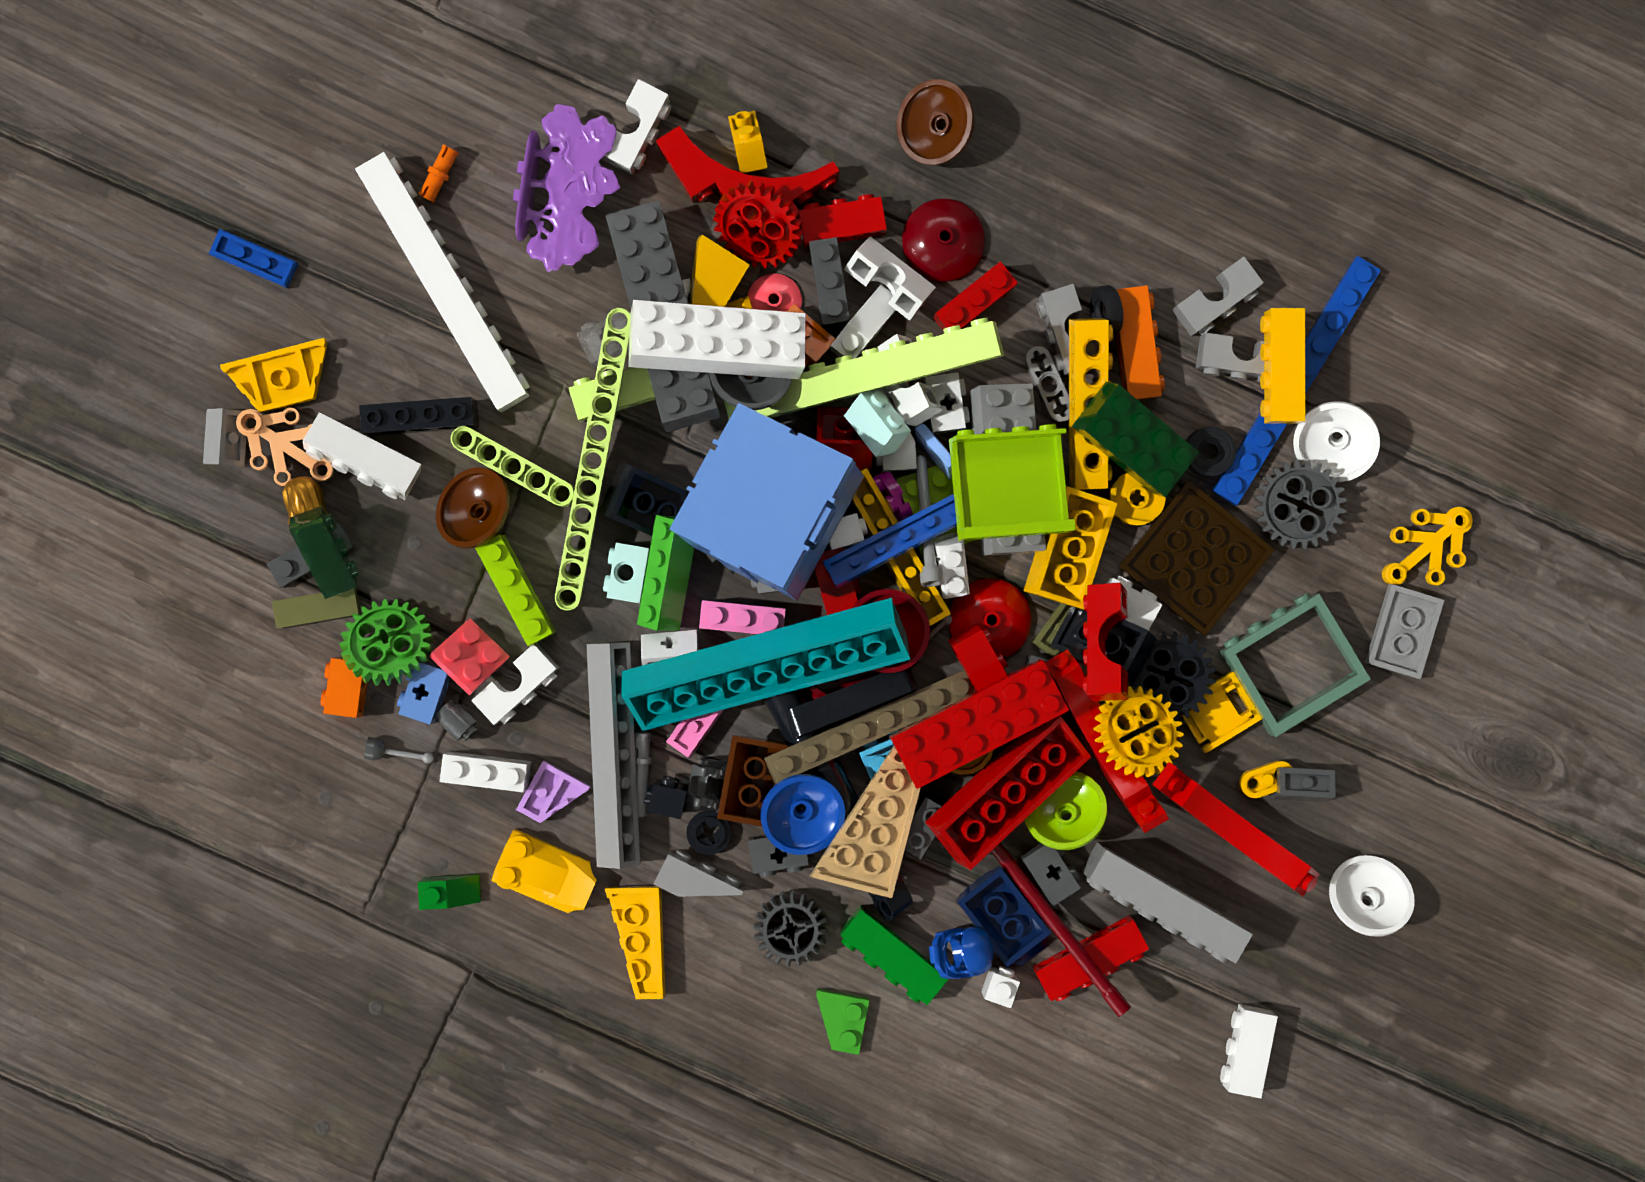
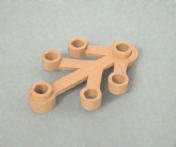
M287 408L283 412L262 415L254 409L244 410L238 415L236 426L241 434L248 437L252 456L250 458V465L252 468L262 471L268 466V459L262 454L261 436L270 443L275 468L274 481L276 484L285 486L292 479L291 473L287 471L284 452L308 467L312 477L318 481H328L333 476L334 468L329 461L323 458L321 461L316 460L290 443L303 440L312 424L306 428L278 433L266 427L283 422L288 425H296L300 421V413L296 409ZM289 412L296 413L294 421L286 419V415ZM249 419L256 420L254 428L247 427L246 423ZM257 457L264 459V464L261 467L254 465V460ZM320 466L327 467L328 472L326 475L321 476L318 474L317 470ZM281 473L288 475V479L284 483L278 481V476Z

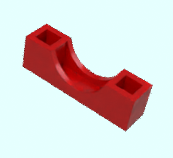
M1121 583L1087 585V595L1083 597L1084 609L1087 611V621L1083 624L1084 637L1087 638V649L1083 651L1084 664L1087 666V676L1083 678L1084 692L1093 701L1128 700V672L1120 664L1109 660L1105 647L1110 630L1118 622L1128 618L1127 590Z

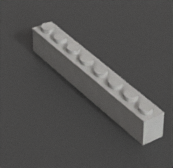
M630 642L587 644L597 867L622 869L640 865L634 719L633 714L622 698V671L631 669Z

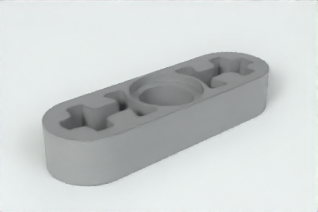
M1041 346L1033 347L1025 355L1024 362L1049 418L1056 423L1065 422L1069 419V395L1049 351ZM1035 352L1038 356L1043 355L1045 358L1041 362L1043 369L1045 370L1047 367H1050L1051 370L1043 373L1039 378L1036 376V373L1041 371L1039 365L1031 363V359L1034 357L1033 353ZM1052 377L1056 381L1055 391L1046 392L1042 389L1041 382L1043 378ZM1061 392L1063 397H1058L1057 400L1061 406L1066 405L1067 410L1064 412L1065 417H1062L1060 414H1054L1053 410L1057 408L1054 400L1049 403L1047 398H1051Z

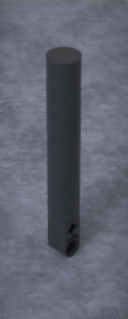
M801 689L763 699L789 747L823 732L820 729L794 739L784 712L807 703ZM836 757L803 772V774L822 777L836 787L845 805L846 820L859 797L838 758ZM898 874L892 898L868 892L880 915L888 921L893 920L913 906L912 896L900 874Z

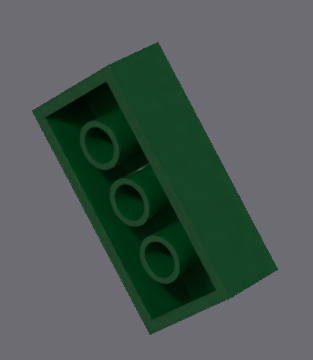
M1105 382L1072 425L1076 431L1146 489L1162 497L1168 495L1199 454L1194 447L1116 383Z

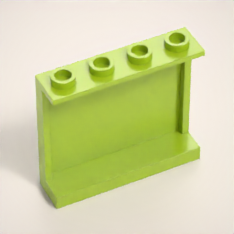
M1056 424L1039 426V430L1029 431V426L1013 427L1012 432H1002V428L985 429V434H974V430L957 431L956 436L949 439L958 541L1058 534L1076 530L1075 519H1069L1061 443V435L1066 433V428L1056 429Z

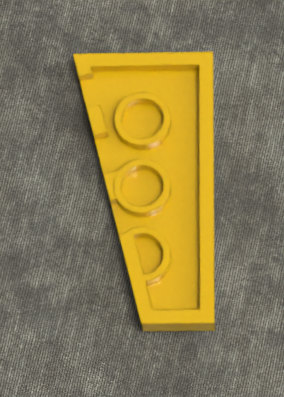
M658 886L606 887L605 892L610 900L614 923L616 922L619 931V941L626 956V966L635 998L664 999L666 996L661 888Z

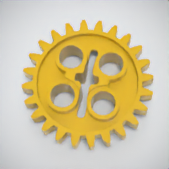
M1129 686L1128 700L1106 701V703L1099 707L1102 713L1095 716V719L1101 723L1093 728L1094 731L1101 733V736L1096 738L1095 742H1103L1104 744L1099 752L1109 753L1106 762L1115 760V770L1124 766L1125 775H1129L1134 771L1136 778L1144 774L1146 777H1150L1154 773H1161L1168 762L1172 763L1171 760L1179 757L1175 750L1183 747L1177 739L1184 736V733L1176 730L1177 727L1182 725V722L1174 721L1173 719L1178 712H1169L1168 708L1171 702L1163 705L1161 703L1163 695L1160 694L1154 698L1153 689L1143 693L1142 686L1137 687L1134 691ZM1140 709L1145 712L1146 719L1141 715ZM1117 720L1123 723L1124 730L1118 726ZM1153 721L1158 722L1157 726L1124 743L1119 742V738ZM1154 734L1159 737L1160 744L1155 741ZM1131 745L1137 749L1138 755L1132 752Z

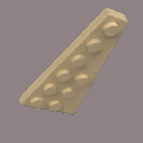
M894 746L817 863L810 877L889 898L893 897L920 788L916 789Z

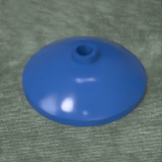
M811 774L793 775L778 782L768 792L761 807V824L768 840L778 849L794 855L812 854L830 845L845 821V805L839 791L828 780ZM799 804L805 805L802 810L796 809V806Z

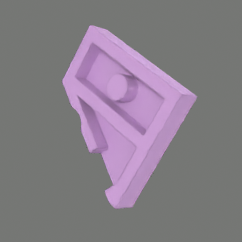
M544 760L516 810L541 823L588 791L591 785Z

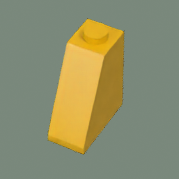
M704 235L699 236L695 245L689 304L725 307L748 269L749 264Z

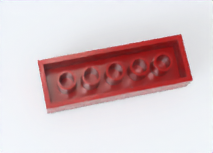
M1038 659L890 735L889 738L914 787L918 789L1069 711L1044 660Z
M1058 716L1015 738L925 823L954 860L971 871L1088 761L1091 756L1063 718Z

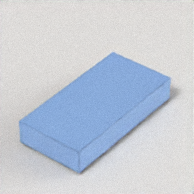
M920 424L915 428L916 441L950 480L952 478L950 453L925 424Z

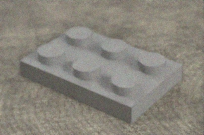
M1388 584L1365 663L1415 679H1421L1445 600L1394 584Z

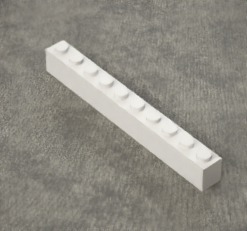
M383 152L355 168L496 409L502 413L530 397L526 390L530 388L528 381L523 373L517 374L512 365L516 364L514 357L508 349L503 351L498 341L502 340V337L494 325L489 327L484 318L488 314L481 302L475 303L470 293L474 292L466 277L461 279L456 269L460 268L452 253L447 255L442 245L446 243L438 229L434 231L431 229L428 221L432 219L423 205L418 207L414 200V197L418 195L409 181L404 183L400 173L403 172V169L396 158L390 159Z

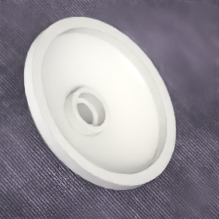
M1327 402L1312 408L1305 414V422L1298 423L1293 440L1294 452L1302 467L1306 460L1311 461V468L1317 463H1321L1320 472L1326 469L1332 470L1328 477L1329 479L1339 477L1338 482L1349 481L1361 476L1375 462L1380 448V434L1373 418L1362 408L1347 402ZM1339 432L1343 437L1335 439L1332 434Z
M1368 855L1350 858L1337 868L1331 878L1329 897L1332 907L1341 921L1356 932L1376 937L1390 935L1400 930L1413 913L1414 893L1409 880L1397 866L1383 858ZM1362 899L1368 900L1370 906L1365 905Z

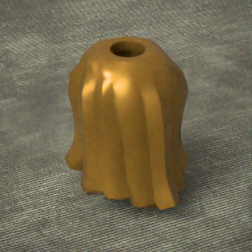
M307 476L291 479L285 484L282 494L289 515L288 525H291L296 535H306L308 531H314V529H316V532L322 531L323 526L330 522L331 516L326 511L323 490L314 479Z

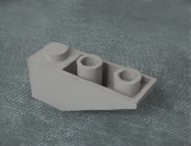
M670 850L654 882V885L678 897L742 895L744 887L740 885L741 881L729 874L723 877L715 873V867L705 862H701L699 865L691 861V856L681 850H676V852Z

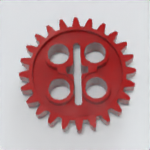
M750 181L746 188L742 183H739L736 189L731 187L726 194H723L715 208L717 213L713 221L717 222L714 231L722 232L718 241L727 242L724 249H733V254L735 256L741 255L742 260L745 262L748 259L751 260L754 268L758 262H761L764 269L767 268L770 262L774 267H777L780 261L786 263L789 256L792 257L802 241L800 238L804 230L800 229L803 220L796 219L799 209H790L793 200L786 202L783 200L784 192L776 195L774 194L775 186H772L768 191L765 190L763 182L760 183L758 188H755L754 183Z

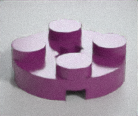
M884 471L873 478L898 522L913 515L909 502L905 503L901 495L903 494L901 487L890 472Z

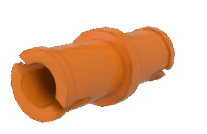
M442 145L433 166H429L427 170L429 174L418 195L433 203L435 202L444 181L449 179L448 173L456 157L459 155L457 151Z

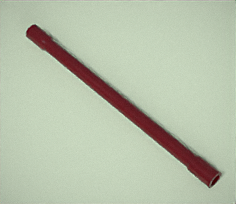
M1000 842L991 851L993 856L1097 987L1103 999L1117 1017L1122 1016L1131 1008L1130 1004L1119 990L1111 984Z

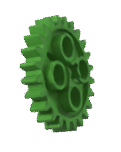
M384 599L382 606L378 607L373 601L371 610L362 606L363 614L360 616L353 613L352 616L355 622L345 623L349 631L341 632V636L345 640L339 643L343 651L341 656L346 661L347 668L352 670L356 678L362 675L365 683L373 678L375 686H378L381 679H384L387 686H390L391 679L396 678L400 684L402 683V675L405 674L408 678H412L410 670L421 671L419 661L428 662L425 653L432 652L431 645L428 644L433 642V637L430 634L432 630L429 623H427L425 615H420L417 607L411 610L409 602L404 603L400 607L398 599H395L391 606ZM401 623L400 627L391 628L393 625ZM374 632L371 637L364 638L366 634ZM403 647H410L405 652H399ZM382 656L380 660L372 661L374 657Z

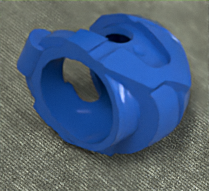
M968 927L967 929L953 928L935 933L932 946L929 947L930 962L934 964L940 977L944 979H962L979 976L991 968L994 949L987 932L980 928ZM948 942H950L953 951V965H950L947 958L946 948Z

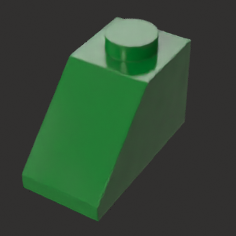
M480 874L422 878L418 881L419 910L448 909L480 903Z

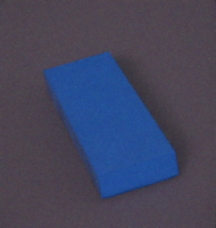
M219 229L209 251V255L287 289L299 264L222 229Z

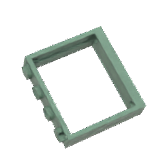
M1307 592L1302 596L1296 597L1294 605L1287 609L1285 606L1276 609L1270 614L1271 619L1264 623L1261 620L1253 623L1246 628L1248 633L1241 637H1238V635L1230 637L1229 640L1223 643L1224 647L1218 650L1229 670L1234 672L1260 714L1262 718L1260 720L1271 736H1279L1371 680L1320 594H1309ZM1314 607L1352 672L1277 718H1274L1236 654Z

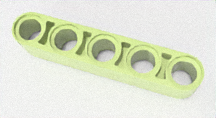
M460 426L452 432L451 443L460 452L555 505L561 507L572 505L575 487L469 427ZM464 433H470L472 436V442L467 447H462L460 444V437ZM494 446L497 453L496 457L491 461H487L484 458V451L487 447ZM512 460H519L521 464V469L516 474H510L508 471V465ZM537 473H542L545 476V484L540 488H535L532 484V479ZM561 487H567L570 491L569 498L564 502H560L556 497V492Z

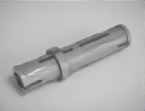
M634 732L638 817L647 816V804H644L648 788L649 764H652V758L649 757L651 736L649 732Z

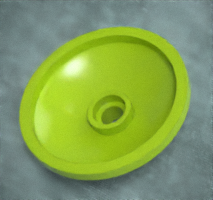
M1076 771L1025 819V823L1032 836L1047 847L1057 850L1080 848L1094 840L1103 829L1107 818L1106 798L1100 786L1092 778ZM1064 814H1070L1071 818L1069 820L1062 819V816Z

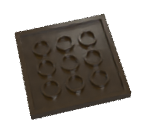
M1188 480L1118 567L1147 591L1158 596V600L1200 634L1206 636L1275 549Z

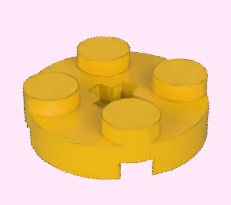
M1128 473L1119 476L1109 491V500L1117 503L1114 516L1128 525L1139 526L1153 521L1165 506L1166 497L1151 493ZM1135 490H1139L1140 496L1144 497V501L1139 502L1138 506L1133 505V500H1130V494H1134Z

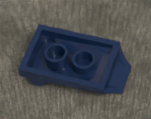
M1000 866L985 873L968 886L956 899L973 924L987 932L994 951L1007 967L1011 964L1022 966L1047 947V937L1051 932Z

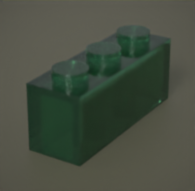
M319 506L290 517L289 530L324 598L327 599L357 588V576L360 573L355 561H349L346 555L348 548L343 537L338 538L334 531L337 529L334 518L330 513L326 514L323 507Z

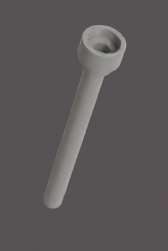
M919 455L916 457L919 508L921 511L930 506L926 458ZM933 538L923 544L925 566L922 567V572L920 573L921 586L924 587L943 584L942 571L936 565Z

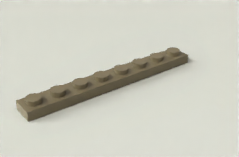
M962 670L764 758L774 783L777 784L785 778L798 775L913 724L974 693L975 689L965 671Z

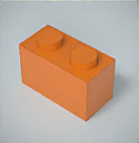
M331 658L330 662L326 664L324 673L325 679H328L327 689L323 690L321 695V706L324 707L323 714L352 718L362 717L368 682L365 683L363 681L362 675L356 678L352 670L347 668L346 661L343 658Z

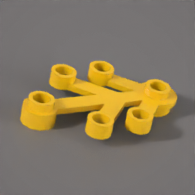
M1463 507L1451 508L1446 514L1429 513L1425 509H1417L1412 512L1411 521L1417 526L1426 525L1427 523L1443 525L1435 533L1410 531L1405 527L1393 528L1390 532V539L1394 543H1405L1407 541L1422 544L1400 563L1387 564L1382 570L1383 580L1387 584H1402L1407 578V572L1430 553L1429 571L1425 575L1426 582L1430 585H1441L1445 580V574L1441 570L1443 541L1450 535L1451 549L1446 557V562L1453 568L1462 567L1466 562V556L1462 552L1463 533L1467 532L1473 523L1471 513ZM1419 512L1423 513L1424 515L1423 522H1419L1417 520V514ZM1458 515L1463 518V523L1460 526L1455 521ZM1398 530H1401L1403 532V538L1401 540H1398L1396 538V532ZM1455 554L1460 558L1458 564H1454L1452 561ZM1395 569L1400 571L1398 579H1395L1392 575ZM1434 572L1439 575L1437 582H1433L1431 579Z

